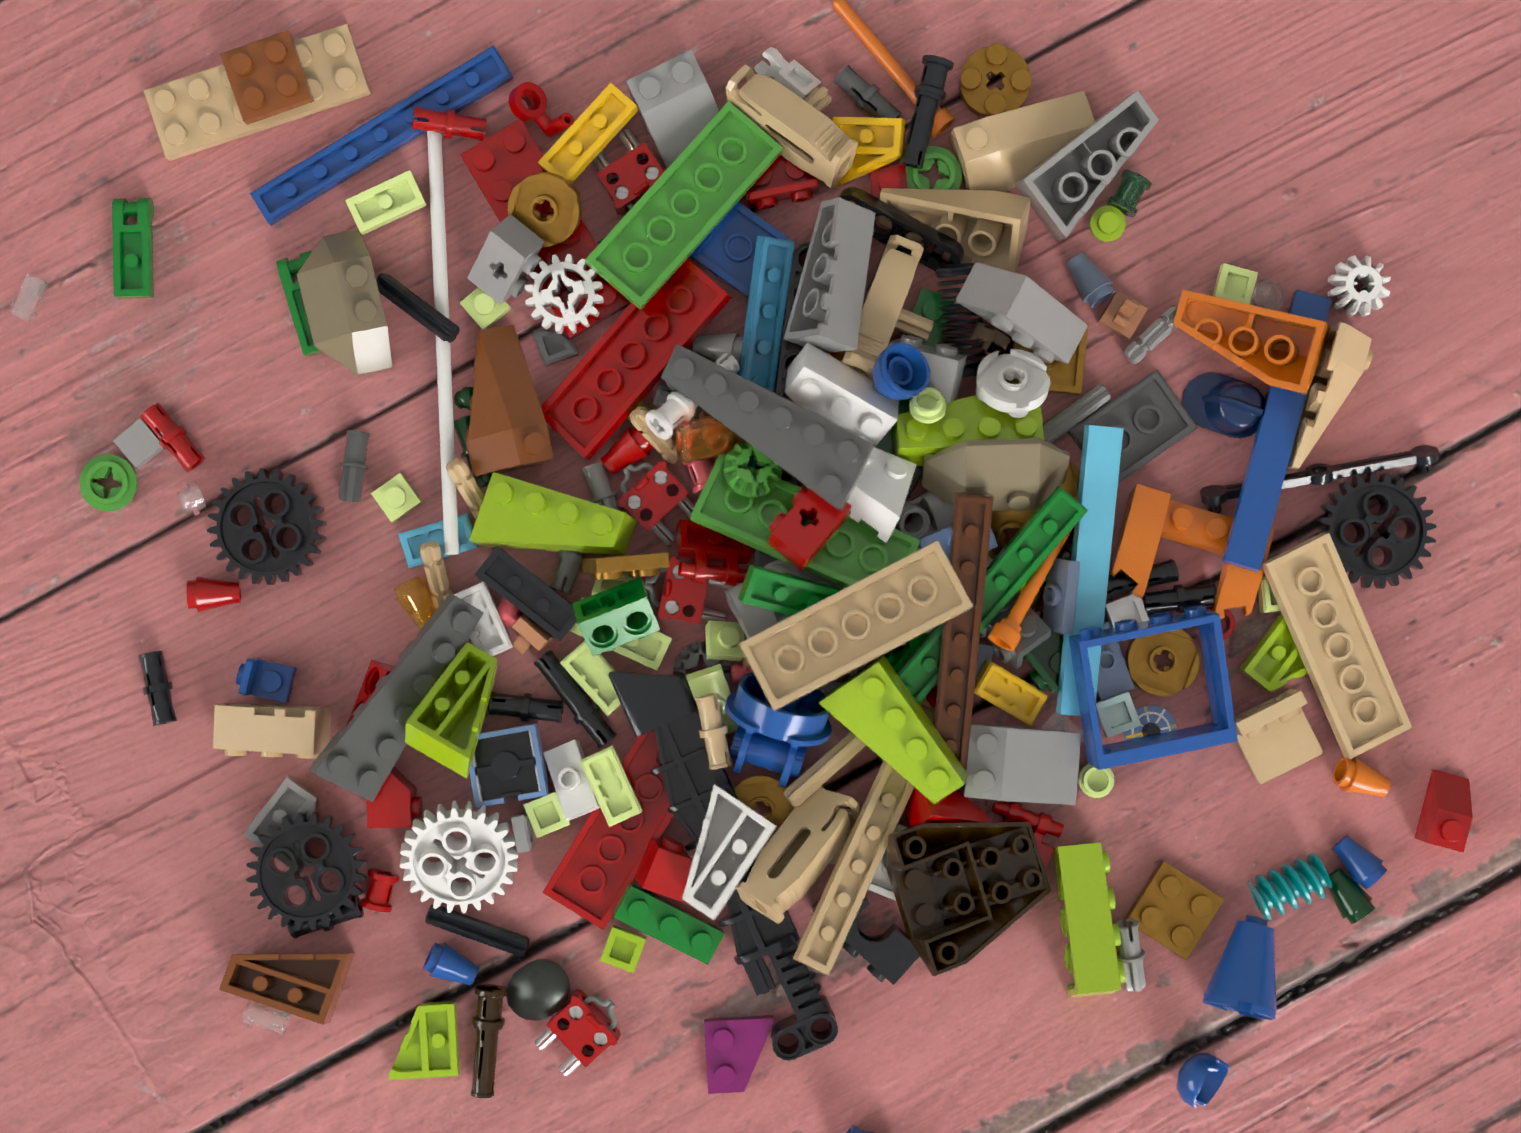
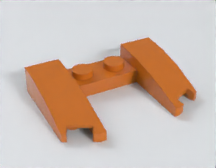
M1136 484L1129 493L1110 575L1114 577L1120 570L1125 572L1137 583V586L1131 593L1138 598H1142L1147 587L1160 537L1224 555L1233 518L1170 500L1171 493ZM1274 524L1271 527L1262 562L1266 561L1275 528ZM1223 562L1213 606V612L1220 614V620L1225 618V609L1243 607L1244 616L1251 614L1264 572L1262 566L1260 571L1254 572Z

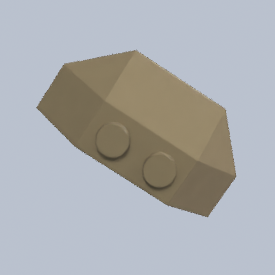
M359 230L323 236L297 273V280L313 345L336 362L348 368L356 376L392 369L387 322L371 258Z
M1040 438L965 440L944 448L937 454L925 455L921 483L924 488L954 506L955 492L993 495L992 511L1035 510L1049 497L1058 485L1061 486L1065 482L1070 454L1069 451L1065 449L1060 450L1055 445Z

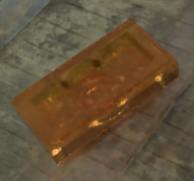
M714 417L677 425V458L681 463L729 453L736 444L747 442Z

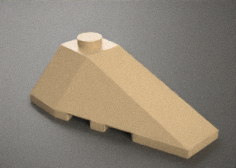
M1081 91L988 116L953 128L949 140L954 154L961 165L962 177L967 190H992L1007 193L1015 187L1016 182L1095 120L1085 92Z
M882 188L880 192L881 201L892 205L959 242L964 249V262H978L1016 273L1028 227L1031 197L992 190ZM879 215V223L892 228L890 219ZM910 232L906 234V237L916 242L923 240L917 233ZM946 251L943 254V256L949 258L951 255L949 252Z
M1340 322L1330 328L1321 363L1307 391L1287 470L1298 469L1362 375L1363 370H1367L1371 364L1373 350L1369 348L1372 338L1346 323Z

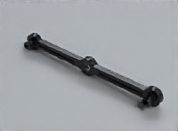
M1421 445L1414 447L1411 451L1332 466L1321 463L1308 466L1305 471L1285 474L1282 489L1308 484L1324 485L1332 482L1334 479L1419 464V473L1427 474L1426 469H1428V473H1431V464L1439 460V450L1435 446ZM1243 482L1226 486H1206L1200 491L1201 502L1209 505L1208 511L1216 513L1215 509H1217V513H1220L1222 511V503L1229 499L1239 498Z

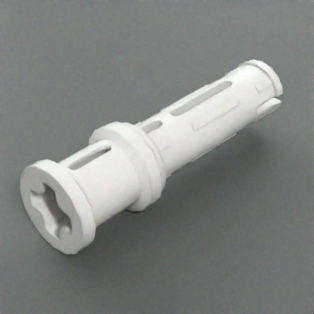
M724 353L715 362L736 374L740 371L739 363L732 355L729 356L728 353ZM679 391L671 392L667 396V401L656 411L650 410L645 415V420L656 436L667 440L672 436L673 429L681 422L689 421L693 418L695 408L698 405Z

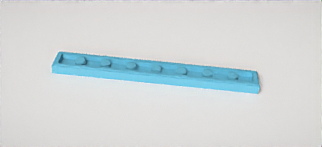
M1095 425L1084 426L1077 501L1088 511L1074 526L1071 560L1080 561L1073 634H1064L1058 686L1060 689L1058 690L1056 713L1060 715L1081 716L1069 636L1079 635L1080 629L1090 626H1101L1103 630L1123 428ZM1101 645L1088 648L1095 701Z

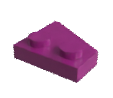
M773 1015L704 1019L708 1094L745 1091L773 1026Z

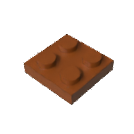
M288 30L220 54L243 122L246 125L314 102L294 40Z

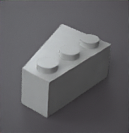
M975 262L955 300L1012 336L1011 339L1016 343L1034 350L1032 354L1049 364H1052L1053 360L1068 364L1088 327L1085 322L1028 276Z

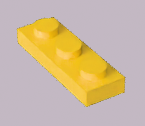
M610 83L538 161L539 165L546 172L558 174L572 184L638 112L637 105Z

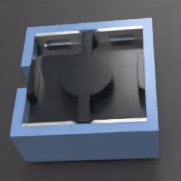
M538 722L480 732L469 771L476 808L483 805L491 806L505 803L508 801L507 797L518 795V800L547 796L550 793Z

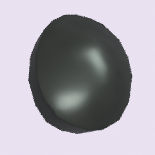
M548 959L534 960L517 970L509 980L506 995L507 1002L512 1011L525 1020L537 1021L546 1019L558 1012L567 1001L570 991L569 978L564 969L556 962Z

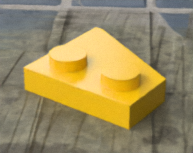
M833 117L832 121L850 138L855 139L858 142L851 168L832 188H838L902 158L906 122L904 119Z

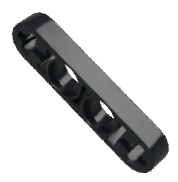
M848 187L839 195L844 200L854 201L856 205L872 210V212L876 213L875 217L883 215L890 219L892 223V228L882 229L874 221L872 238L885 245L891 235H899L906 238V234L910 232L919 234L924 241V245H922L924 251L919 263L937 272L935 269L939 266L958 264L963 261L964 249L955 239L881 201L866 191L857 187ZM931 243L935 244L932 252H927ZM898 245L895 249L911 256V249ZM945 251L951 254L948 261L942 259Z

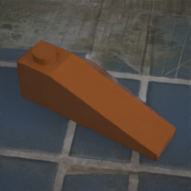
M514 325L479 330L473 371L475 374L473 396L470 399V425L466 436V445L473 477L488 475L493 472L499 473L539 466L553 460L554 456L547 423Z

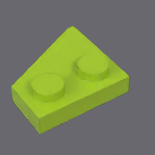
M1282 613L1239 668L1246 676L1268 692L1286 685L1292 678H1300L1308 674Z
M456 1001L429 1002L418 1005L395 1063L389 1072V1080L450 1077L460 1074Z

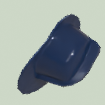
M1206 373L1198 375L1188 383L1183 392L1182 404L1196 425L1228 437L1242 439L1256 433L1260 417L1264 412L1263 405L1265 399L1256 387L1247 382L1223 374Z

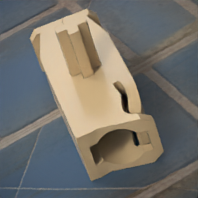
M746 64L730 78L726 85L727 102L730 101L783 147L781 156L799 169L824 181L830 188L834 187L849 171L854 160L858 142L850 138L829 117L822 113L832 101V97L827 94L828 89L823 86L819 89L816 86L802 99L775 79L755 74L753 69ZM746 77L747 83L739 90L737 84Z
M899 235L890 236L864 298L857 350L844 351L841 358L842 363L872 380L875 361L880 353L887 348L894 329L927 341L934 323L932 320L902 309L924 248L921 244ZM898 245L911 249L912 253L910 256L895 249Z
M821 786L800 806L795 807L759 853L746 883L740 882L736 887L741 900L769 919L780 924L785 918L783 913L799 901L810 887L817 882V878L843 845L850 830V819H857L861 811L859 803L850 796L825 790ZM839 807H850V809H844Z

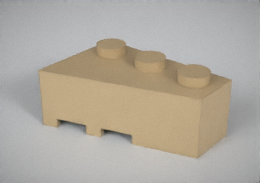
M231 703L215 705L213 749H225L224 755L246 756L247 751L261 752V757H283V753L296 754V758H317L319 753L330 742L331 707Z

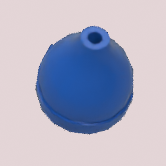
M903 342L889 345L880 353L873 366L874 390L890 399L903 400L915 397L927 387L930 380V369L926 358L920 350L911 344Z

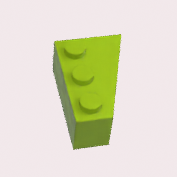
M466 642L406 721L405 743L467 779L495 683L498 659Z

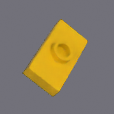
M988 659L975 679L974 694L1030 726L1049 696Z

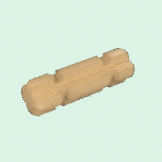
M639 406L629 415L631 423L638 431H642V435L657 452L662 453L661 456L667 463L674 464L683 456L681 446L675 440H672L671 437L663 440L656 436L645 420V415L649 411L646 407Z
M458 457L446 464V470L474 518L477 519L484 495L464 460Z
M430 541L420 545V554L425 565L424 569L430 592L433 595L434 607L438 608L450 593L452 594V591L449 588V580L443 558L441 557L440 545L437 541Z

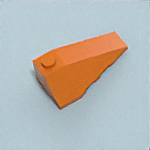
M1184 289L1182 290L1173 325L1268 385L1303 394L1307 393L1321 363L1331 328L1324 321Z

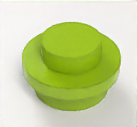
M1102 206L1092 214L1089 227L1096 239L1103 242H1112L1123 234L1126 220L1124 214L1118 208Z

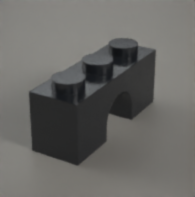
M864 897L842 947L854 958L860 954L870 964L866 967L867 970L880 982L887 979L894 985L920 956L907 937V934L895 923L879 936H868L857 927L858 917L869 905L868 899ZM820 898L813 904V912L815 911Z

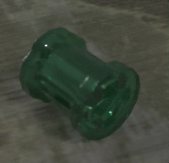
M1123 170L1121 174L1122 181L1114 196L1108 199L1107 205L1118 208L1128 217H1134L1137 213V204L1144 191L1150 190L1152 183L1136 172Z

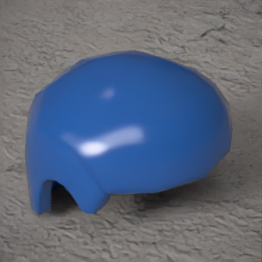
M1199 1053L1186 1060L1178 1072L1176 1085L1181 1099L1196 1109L1198 1106L1195 1103L1206 1106L1223 1083L1228 1073L1229 1065L1208 1053Z

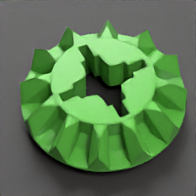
M927 147L922 169L906 166L907 187L909 189L930 188L929 178L924 177L923 172H929L934 165V161L937 162L938 174L943 175L944 178L943 180H937L932 189L958 190L962 181V168L958 159L952 152L942 147Z
M748 442L736 444L726 455L724 462L725 479L729 486L740 495L761 497L773 491L780 482L782 467ZM751 456H753L757 465L764 467L759 469L756 481L753 480L750 470L742 468L748 466Z
M113 454L97 456L90 460L81 472L79 481L81 494L86 502L95 509L101 511L121 510L133 501L135 491L139 488L136 478L137 472L132 468L128 460ZM110 473H113V479L122 483V487L111 488L110 493H107V487L96 483V480L108 479Z

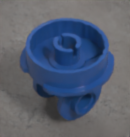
M754 672L745 674L740 679L737 691L728 696L725 704L726 712L738 724L730 749V757L737 759L733 772L740 774L744 763L757 767L761 766L767 770L782 774L778 786L783 788L786 787L789 776L798 778L807 747L826 742L832 731L831 723L828 720L829 712L819 704L825 694L817 688L773 711Z

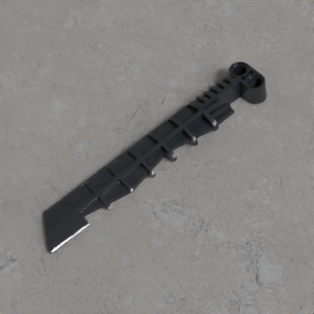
M611 671L608 676L635 737L655 730L662 765L650 771L652 775L664 773L670 807L667 809L669 813H674L694 840L684 846L686 851L696 849L714 784L738 801L739 799L725 768L709 769L710 764L705 741L699 735V730L702 729L698 707L685 677ZM755 861L753 862V864L751 865V867L749 868L741 882L746 883ZM735 889L727 901L729 915L718 921L720 927L731 924L737 955L734 957L737 965L743 964L756 995L766 994L776 987L763 958L769 954L795 1013L779 1021L772 1029L773 1051L782 1060L790 1061L830 1044L838 1033L836 1017L826 996H820L818 993L822 986L818 983L815 984L813 981L816 973L809 971L807 965L793 959L798 948L796 942L799 941L800 937L788 910L783 913L784 920L778 924L741 900L737 889ZM819 1018H825L831 1023L829 1028L823 1032L813 1030L811 1025ZM785 1033H793L798 1038L794 1045L788 1047L781 1045L778 1039Z

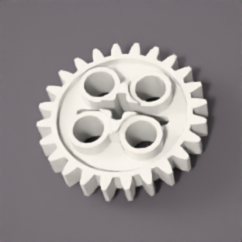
M453 801L449 811H446L440 803L437 807V815L425 810L424 822L414 819L413 831L406 830L404 838L406 843L401 844L400 854L403 855L400 859V868L405 869L403 880H412L410 886L411 893L422 890L420 901L424 902L430 897L433 898L434 909H437L442 902L447 903L448 913L452 912L455 905H460L461 911L466 913L467 906L471 903L477 910H481V900L483 899L490 904H494V892L504 896L505 884L513 883L514 874L512 872H516L518 869V861L516 860L518 853L516 846H514V834H507L509 832V823L505 822L497 825L499 813L496 812L487 817L485 816V805L475 812L472 811L471 801H468L464 810L459 809L457 802ZM459 831L465 835L457 838L451 836L450 833ZM482 852H488L493 856L489 858H482L478 856V854ZM433 856L440 858L441 861L430 862L426 858ZM464 877L467 878L469 881L460 883L455 881L454 879Z

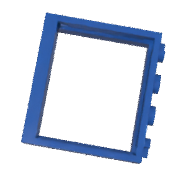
M1203 605L1184 608V614L1171 616L1170 612L1155 613L1149 616V621L1137 623L1135 619L1120 620L1114 623V628L1102 630L1101 626H1090L1080 629L1079 635L1069 636L1087 761L1096 769L1102 770L1238 741L1220 614L1205 609ZM1198 626L1212 723L1102 745L1088 648Z

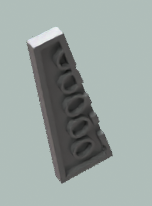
M678 344L661 376L664 381L839 510L844 509L876 445L875 443Z
M450 593L420 629L417 637L399 655L400 661L388 676H382L375 685L378 687L365 704L361 703L352 714L354 718L341 733H336L311 764L309 770L373 802L407 745L405 743L406 721L466 644L484 612Z

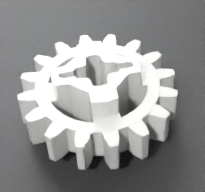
M555 254L552 255L553 264L548 266L541 260L539 265L542 271L539 274L532 271L529 273L535 282L534 285H525L524 289L526 292L533 294V297L525 300V303L528 307H536L531 314L534 320L544 317L542 327L546 330L552 324H555L558 334H562L564 326H568L574 334L577 332L576 324L581 322L585 327L590 326L587 320L589 314L595 317L599 316V312L594 305L604 303V298L596 294V291L603 288V284L600 281H592L598 273L593 269L585 271L587 264L583 258L577 264H574L571 254H567L565 262H560ZM566 271L578 274L585 281L574 282L568 278ZM552 275L553 280L549 287L541 290L544 282ZM561 280L568 290L573 292L568 295V309L560 297H556L561 294ZM588 296L585 306L577 313L576 308L578 304ZM544 307L558 308L561 310L563 318L548 313Z

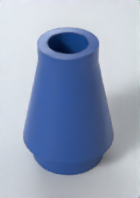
M1349 835L1344 836L1332 848L1357 885L1361 884L1365 889L1376 883L1387 871L1382 865V859L1352 840Z
M436 942L432 946L423 966V970L430 972L429 976L460 982L469 986L473 984L480 966L469 961L448 944L444 943L442 946Z

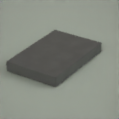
M1156 369L1070 429L1068 433L1082 452L1085 425L1123 428L1118 483H1120L1198 427Z

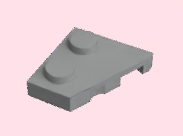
M288 775L243 835L263 848L264 845L260 842L258 836L264 834L271 837L270 824L274 823L282 829V817L288 816L294 824L296 823V815L299 812H303L306 821H309L310 816L315 812L318 795ZM294 841V849L299 854V857L303 863V868L299 870V874H301L304 870L305 862L301 854V847L299 842ZM282 851L276 854L275 858L291 867L292 860L289 854Z

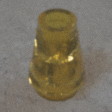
M416 576L394 588V591L397 595L395 600L415 625L421 629L436 610L427 582L423 583L420 576Z

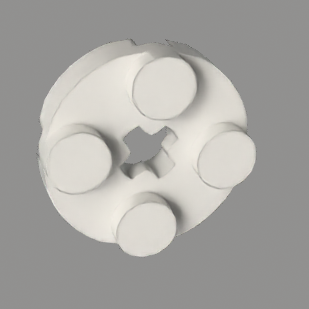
M1011 349L1010 354L999 355V351L987 355L978 366L976 396L990 407L1006 412L1012 417H1025L1030 410L1039 407L1047 398L1050 387V376L1048 377L1046 373L1047 367L1039 357L1024 350ZM1016 378L1019 379V384H1010L1006 380L1011 381Z

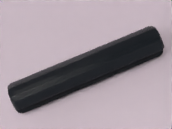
M385 273L378 275L376 282L380 294L443 341L451 343L456 339L460 332L458 325L392 276Z
M433 904L429 907L425 922L429 925L519 957L525 955L530 939L526 936L453 910L451 913H448L445 907L439 906L437 909H434Z

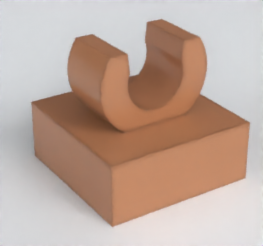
M1117 290L1097 323L1128 341L1149 308Z
M525 614L512 626L520 634L512 646L522 655L532 646L540 651L554 638V636Z

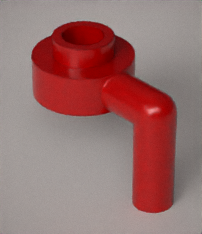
M522 83L514 88L509 95L508 102L512 113L522 121L534 120L548 137L558 135L574 123V118L570 113H563L552 120L545 112L547 107L546 95L534 83ZM522 100L527 103L528 109L523 105Z

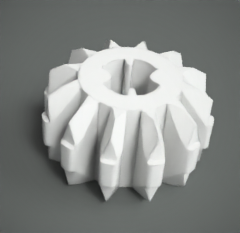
M1355 255L1349 257L1346 264L1338 263L1335 266L1337 274L1329 276L1327 280L1330 284L1336 286V288L1327 292V296H1338L1339 298L1334 308L1338 310L1347 305V316L1351 317L1358 311L1364 317L1371 313V308L1378 310L1383 307L1381 298L1388 297L1391 292L1382 286V284L1389 282L1391 278L1389 275L1380 276L1379 272L1383 269L1384 264L1378 263L1371 267V256H1365L1359 261ZM1358 280L1364 285L1360 288V290H1363L1361 292H1357L1354 288L1358 284L1356 282Z

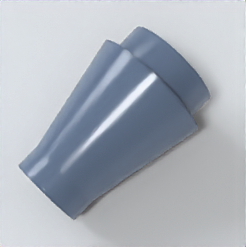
M1085 253L1078 254L1066 264L1072 274L1083 303H1088L1091 308L1104 303L1115 293L1111 286L1113 281L1091 262Z

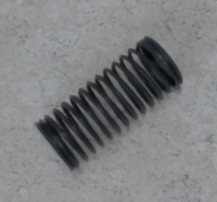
M975 263L939 266L935 269L937 271L936 277L969 275ZM966 279L940 281L937 283V285L946 286L965 283ZM962 288L941 289L937 293H957ZM957 296L939 298L938 301L952 302L956 300ZM961 304L940 306L938 309L954 310L966 307ZM971 311L945 313L939 317L956 318L978 315ZM980 317L972 320L946 321L940 325L948 327L985 322ZM974 328L947 329L941 331V334L972 332ZM956 336L943 338L941 341L943 343H953L974 339L971 336ZM983 342L951 346L958 348V350L981 348ZM985 349L977 352H957L967 355V357L984 356L985 358L987 356ZM984 358L966 360L962 377L977 376L978 366Z

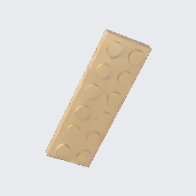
M348 24L294 41L314 102L248 125L243 122L223 64L143 90L165 158L172 161L372 95Z
M1322 532L1262 562V569L1343 756L1352 759L1411 729V723L1330 534Z
M937 540L739 643V646L773 711L971 609L973 605Z

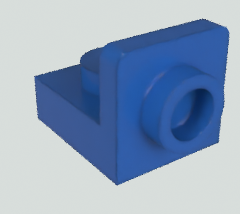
M248 658L245 664L242 663L237 673L236 684L240 685L238 694L254 695L288 703L297 668L259 658Z

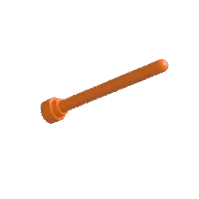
M833 0L832 6L916 106L917 98L915 97L914 89L917 84L847 1ZM939 105L931 132L933 138L943 133L955 120L946 108L942 109Z
M1070 532L1027 580L1007 619H1002L1000 623H995L988 637L997 646L1009 651H1014L1021 639L1019 634L1022 630L1020 624Z

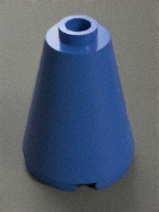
M1247 915L1245 921H1237L1205 990L1204 1004L1225 1011L1227 1009L1236 1011L1245 1016L1275 1020L1277 1005L1274 929L1267 926L1268 920Z

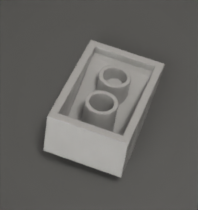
M692 50L626 81L629 93L639 109L638 112L666 170L719 112L712 92Z
M972 723L965 797L997 801L1076 805L1082 733Z

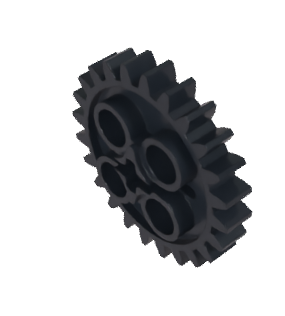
M263 468L259 470L258 479L250 471L245 472V483L239 478H232L235 489L232 491L222 487L220 490L226 499L224 501L213 500L212 502L220 509L219 513L208 514L210 519L217 521V526L208 528L207 532L217 534L218 539L210 543V547L222 548L216 559L220 561L230 560L226 567L228 572H233L240 568L238 573V579L245 580L252 573V584H260L264 576L267 585H275L276 575H278L282 582H289V571L296 576H301L300 564L312 566L313 562L308 555L310 553L321 554L322 552L314 545L315 541L326 540V536L317 533V528L327 525V522L317 520L316 515L324 511V507L312 506L318 495L315 493L305 495L304 493L308 487L306 482H301L294 486L296 476L289 474L283 481V473L277 469L274 470L271 478L268 470ZM281 494L286 501V506L281 513L276 514L272 510L271 503L275 496ZM258 496L261 498L263 512H261L255 501ZM247 506L252 516L249 523L243 526L238 521L237 515L242 507ZM266 521H272L274 525L269 528V533L261 531V527L266 525ZM292 528L297 533V542L294 546L288 548L283 543V534L286 530ZM258 540L263 545V553L255 560L249 554V547L253 541ZM272 541L279 551L278 557H274L273 555L274 550Z
M1375 472L1367 473L1365 481L1360 475L1352 477L1353 487L1348 482H1341L1339 486L1342 494L1335 491L1328 494L1334 503L1333 505L1323 504L1320 506L1328 515L1325 518L1316 519V522L1325 526V531L1322 532L1330 534L1346 573L1349 572L1348 578L1350 583L1355 584L1360 578L1361 588H1370L1372 582H1374L1376 589H1384L1386 580L1391 586H1398V575L1405 580L1412 579V573L1409 568L1422 570L1424 567L1418 558L1431 557L1432 554L1424 546L1425 544L1436 542L1434 538L1427 536V531L1436 528V524L1426 523L1425 519L1434 512L1433 510H1422L1420 507L1427 498L1425 496L1413 497L1417 489L1415 485L1403 489L1404 478L1402 477L1396 478L1391 484L1390 473L1382 474L1379 481ZM1371 496L1377 498L1380 504V509L1376 515L1370 513L1367 507V501ZM1392 506H1396V512L1388 519H1386V517L1389 515L1392 509ZM1399 519L1404 521L1407 526V533L1403 538L1398 537L1395 532V524ZM1348 523L1354 525L1357 531V536L1353 542L1347 541L1344 536V528ZM1381 524L1377 529L1380 537L1370 538L1374 533L1371 525ZM1366 542L1365 545L1362 547L1360 554L1356 556L1354 551L1357 549L1358 546ZM1376 546L1381 548L1384 553V560L1379 566L1371 558L1372 551Z
M299 812L296 815V823L294 824L288 816L282 817L283 828L281 829L274 823L270 824L269 829L272 836L269 837L264 834L258 836V839L264 845L263 848L253 847L250 850L258 857L257 861L246 864L247 867L256 870L255 875L246 878V882L257 883L258 888L250 893V896L261 895L263 900L257 908L263 909L269 906L271 908L268 916L269 920L278 914L281 915V927H285L291 920H295V929L300 931L304 922L308 921L309 927L313 931L317 929L318 919H321L326 927L332 924L331 913L339 919L343 918L345 914L341 906L353 908L356 904L350 895H361L363 893V890L356 886L355 883L356 881L367 879L365 874L357 872L359 867L367 864V860L356 859V854L364 848L363 846H351L350 843L356 834L352 833L344 836L342 834L346 825L344 822L335 828L331 827L333 816L331 815L327 816L323 823L319 822L318 812H313L309 821H306L303 812ZM313 837H319L326 843V852L321 857H316L309 851L308 844ZM294 841H298L300 844L301 854L306 866L313 865L315 867V872L311 874V879L321 895L320 901H316L308 876L301 877L299 874V870L303 868V863L299 854L294 849ZM280 851L286 852L291 857L292 865L288 871H281L275 866L274 859ZM326 871H334L338 874L340 885L337 890H328L324 887L322 876ZM297 885L303 888L306 894L303 904L297 905L290 901L288 891L291 886Z

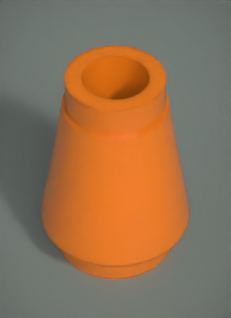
M1355 757L1352 759L1341 758L1337 762L1332 776L1333 783L1338 785L1342 791L1381 798L1386 796L1391 785L1389 777L1384 776Z

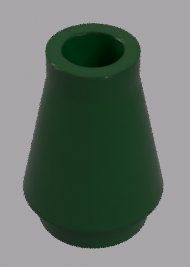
M1341 868L1329 874L1332 888H1329V891L1342 919L1347 918L1351 924H1354L1375 909L1371 903L1373 898L1349 878Z

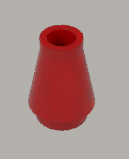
M628 427L609 451L600 459L606 469L614 475L630 464L632 465L650 456L649 451L654 447L645 439L642 431H638L635 427L632 429Z
M198 576L196 580L187 581L188 609H197L198 612L229 604L241 603L240 582H228Z

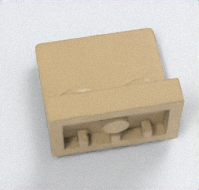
M1288 689L1234 716L1237 743L1256 781L1260 784H1264L1323 753L1301 708L1308 704L1301 690Z

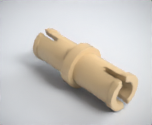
M718 693L695 697L702 729L699 730V735L705 741L710 770L725 768L733 764L726 739V733L729 732L728 726L723 724Z

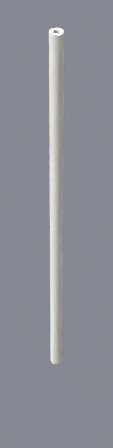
M427 131L434 308L449 319L442 133ZM436 336L445 555H459L457 490L455 483L446 470V464L455 459L450 343Z

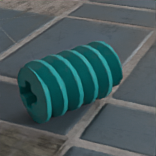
M1313 852L1308 854L1307 862L1302 858L1295 859L1294 868L1287 863L1282 864L1281 874L1276 869H1270L1267 872V879L1263 875L1257 874L1254 877V885L1248 880V887L1253 900L1261 914L1268 921L1271 920V908L1274 907L1282 916L1285 914L1284 903L1288 902L1294 910H1297L1298 897H1302L1309 905L1312 904L1311 892L1314 891L1321 899H1324V887L1332 888L1331 880L1324 864L1318 855Z

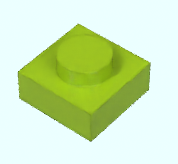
M613 925L600 961L634 973L647 937Z

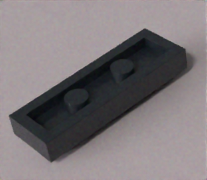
M499 546L493 550L474 574L560 642L577 621L572 603Z

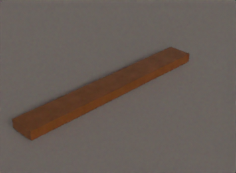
M955 492L949 562L973 607L944 622L942 625L933 725L966 770L994 496L990 494Z

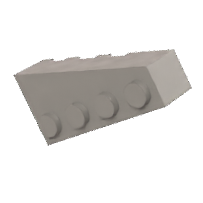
M1138 90L1126 96L1015 183V186L1023 196L1031 197L1030 206L1056 241L1068 237L1074 226L1090 209L1106 185L1112 181L1127 158L1133 154L1159 121Z
M840 197L821 202L784 340L802 347L808 342L825 353L857 350L874 232L875 212Z

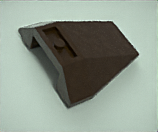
M1030 822L919 823L888 836L886 869L906 934L933 976L967 964L1051 891Z

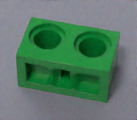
M640 577L572 603L578 626L592 656L612 651L620 645L645 638L651 633L661 630L654 608Z

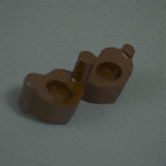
M977 322L971 338L974 340L977 338L984 340L981 348L987 351L990 344L993 343L997 347L996 351H999L1000 354L1002 351L1005 352L1011 341L1002 332L981 322Z

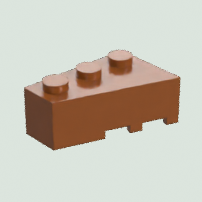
M355 953L232 954L219 990L324 1025L330 1023Z

